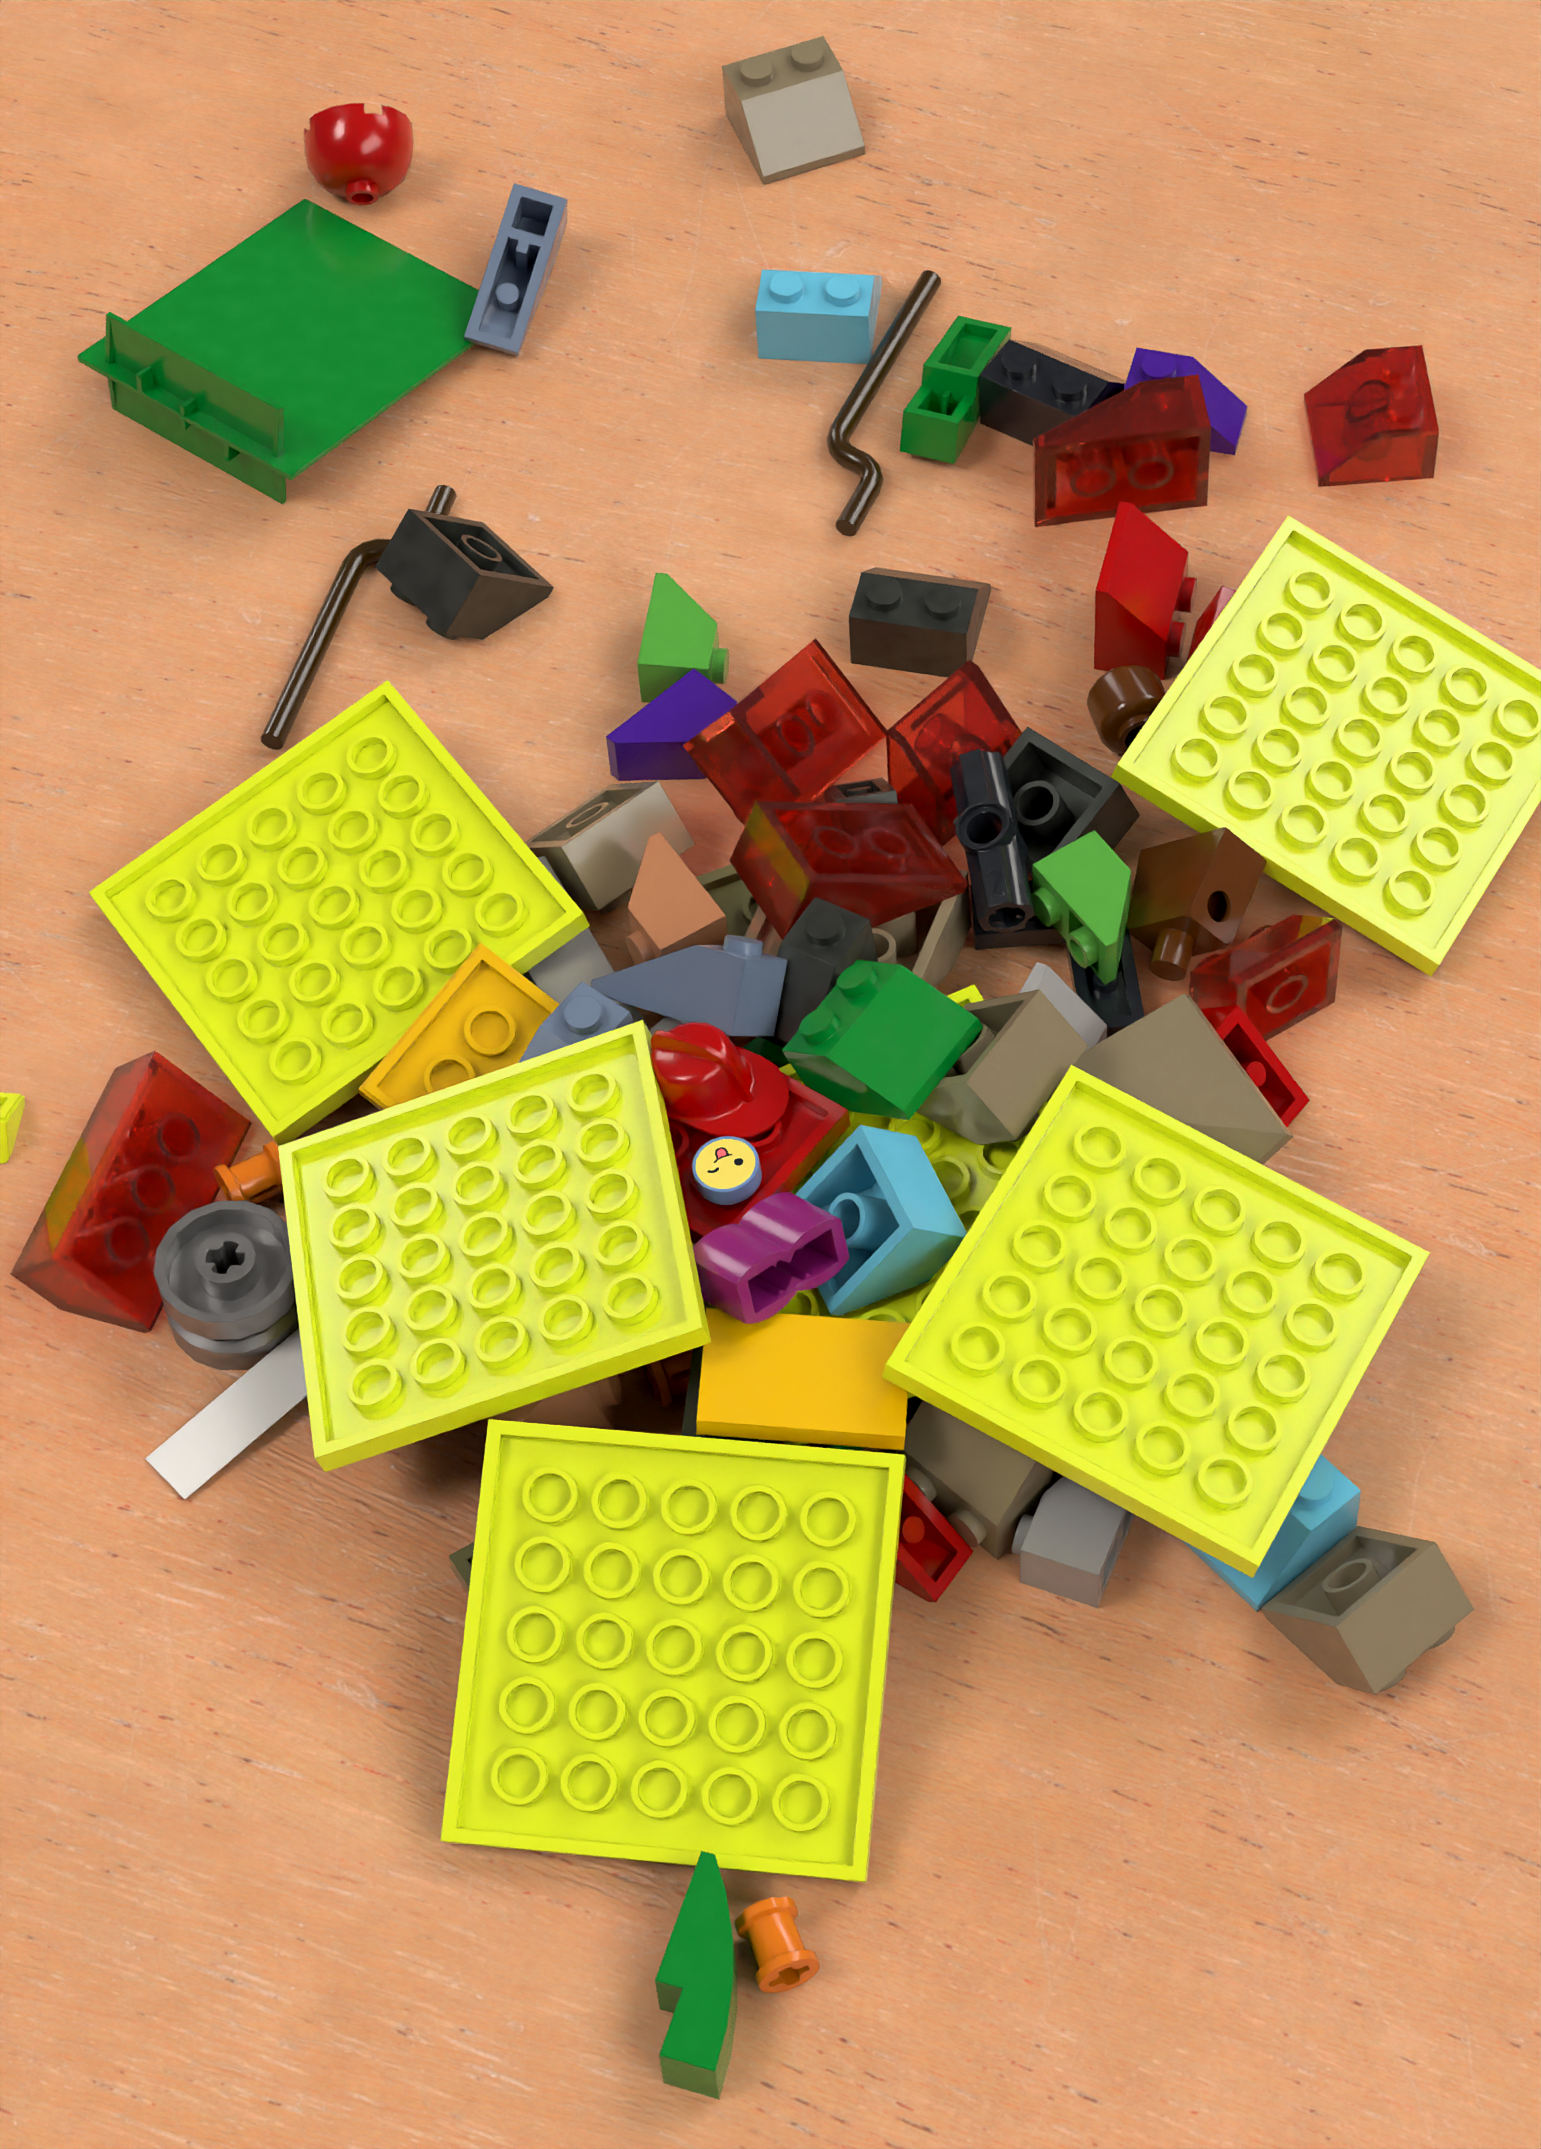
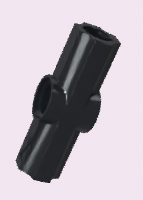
M979 748L959 755V760L956 764L949 768L959 817L956 823V835L965 850L980 926L984 931L993 930L1007 934L1025 928L1026 922L1035 916L1025 865L1028 848L1018 829L1004 758L999 752L991 753Z

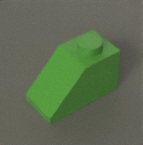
M655 573L638 656L637 668L641 702L650 703L692 669H696L715 685L726 684L729 650L728 648H719L717 623L667 573Z

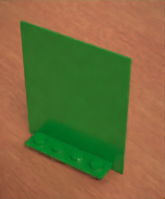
M303 199L128 321L108 312L106 314V336L84 350L77 357L78 362L107 377L112 409L283 504L286 502L285 478L289 480L296 478L475 345V343L465 341L464 335L479 290L317 204Z

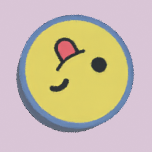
M733 1136L715 1138L704 1144L697 1151L693 1159L692 1170L697 1189L705 1199L712 1203L731 1205L742 1202L753 1195L760 1185L762 1171L758 1154L755 1148L744 1139Z

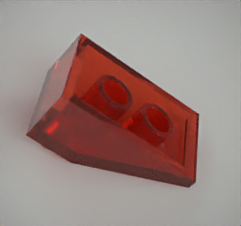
M1199 374L1141 381L1034 438V526L1042 527L1113 518L1116 516L1119 501L1132 503L1144 514L1207 506L1211 423Z
M815 638L682 746L695 761L701 773L709 779L727 802L736 818L747 828L754 839L760 842L804 811L880 743L889 732Z
M756 801L729 860L782 940L815 897L870 919L871 927L873 928L962 894L968 885L964 876L912 804Z

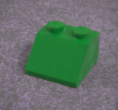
M856 960L853 965L840 974L836 986L816 1010L802 1020L799 1030L783 1048L782 1052L805 1086L848 1109V1111L910 1120L984 1027L976 1016L903 965Z

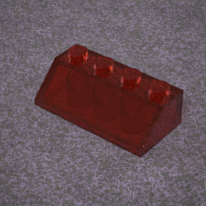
M156 1050L116 1067L10 1275L62 1311L142 1333L152 1331L164 1304L154 1276L156 1250L172 1225L191 1210L214 1203L220 1190L214 1174V1167L222 1163L228 1168L231 1167L252 1123Z

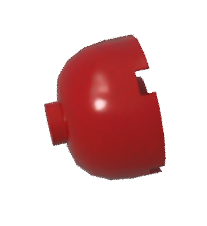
M349 103L329 107L315 113L309 119L310 129L307 130L304 127L305 156L308 168L321 188L339 198L346 199L350 204L369 205L375 203L379 197L389 194L405 180L412 162L413 128L407 115L393 107L381 105L382 115L365 113L364 103Z

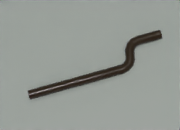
M930 270L921 273L828 432L826 441L830 455L839 465L857 473L860 477L859 484L835 524L837 530L845 536L851 537L856 535L877 499L883 483L881 467L870 454L852 446L849 440L941 285L939 275Z
M438 485L431 496L425 512L448 516L456 500V492L449 486ZM377 538L363 542L353 548L342 561L262 733L261 742L266 747L273 750H279L283 747L363 571L369 565L379 561L391 539Z

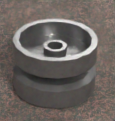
M217 1201L191 1210L168 1229L156 1250L154 1276L175 1341L194 1361L218 1370H249L299 1328L287 1223L275 1212L249 1201Z

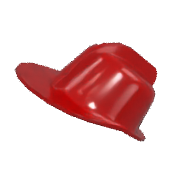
M690 1022L678 1025L667 1032L662 1030L654 1032L650 1040L651 1061L657 1083L664 1097L668 1119L680 1122L712 1136H733L744 1139L753 1138L770 1130L784 1116L790 1097L787 1080L777 1065L761 1055L734 1045L723 1030L709 1023Z

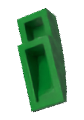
M957 316L923 364L921 386L903 411L900 452L952 464L956 462L980 417L979 376L1011 338L1012 327Z
M701 1851L655 1978L660 2010L674 2013L659 2053L664 2084L720 2099L732 2054L737 2015V1964L727 1894L715 1854Z

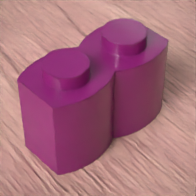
M791 1192L777 1193L761 1200L744 1215L739 1224L719 1227L705 1235L693 1246L703 1300L745 1324L758 1323L775 1315L792 1300L797 1291L813 1289L827 1282L843 1268L849 1259L841 1219Z

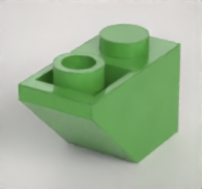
M1093 830L1032 864L1031 895L1036 917L1043 925L1047 927L1052 925L1066 940L1067 947L1074 960L1083 968L1089 966L1105 985L1115 980L1130 907L1131 870L1097 832Z

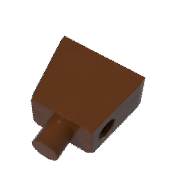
M1228 828L1215 829L1146 848L1140 852L1126 926L1130 935L1153 952L1149 969L1159 978L1169 981L1183 980L1186 976L1191 957L1225 949L1233 941L1267 861Z

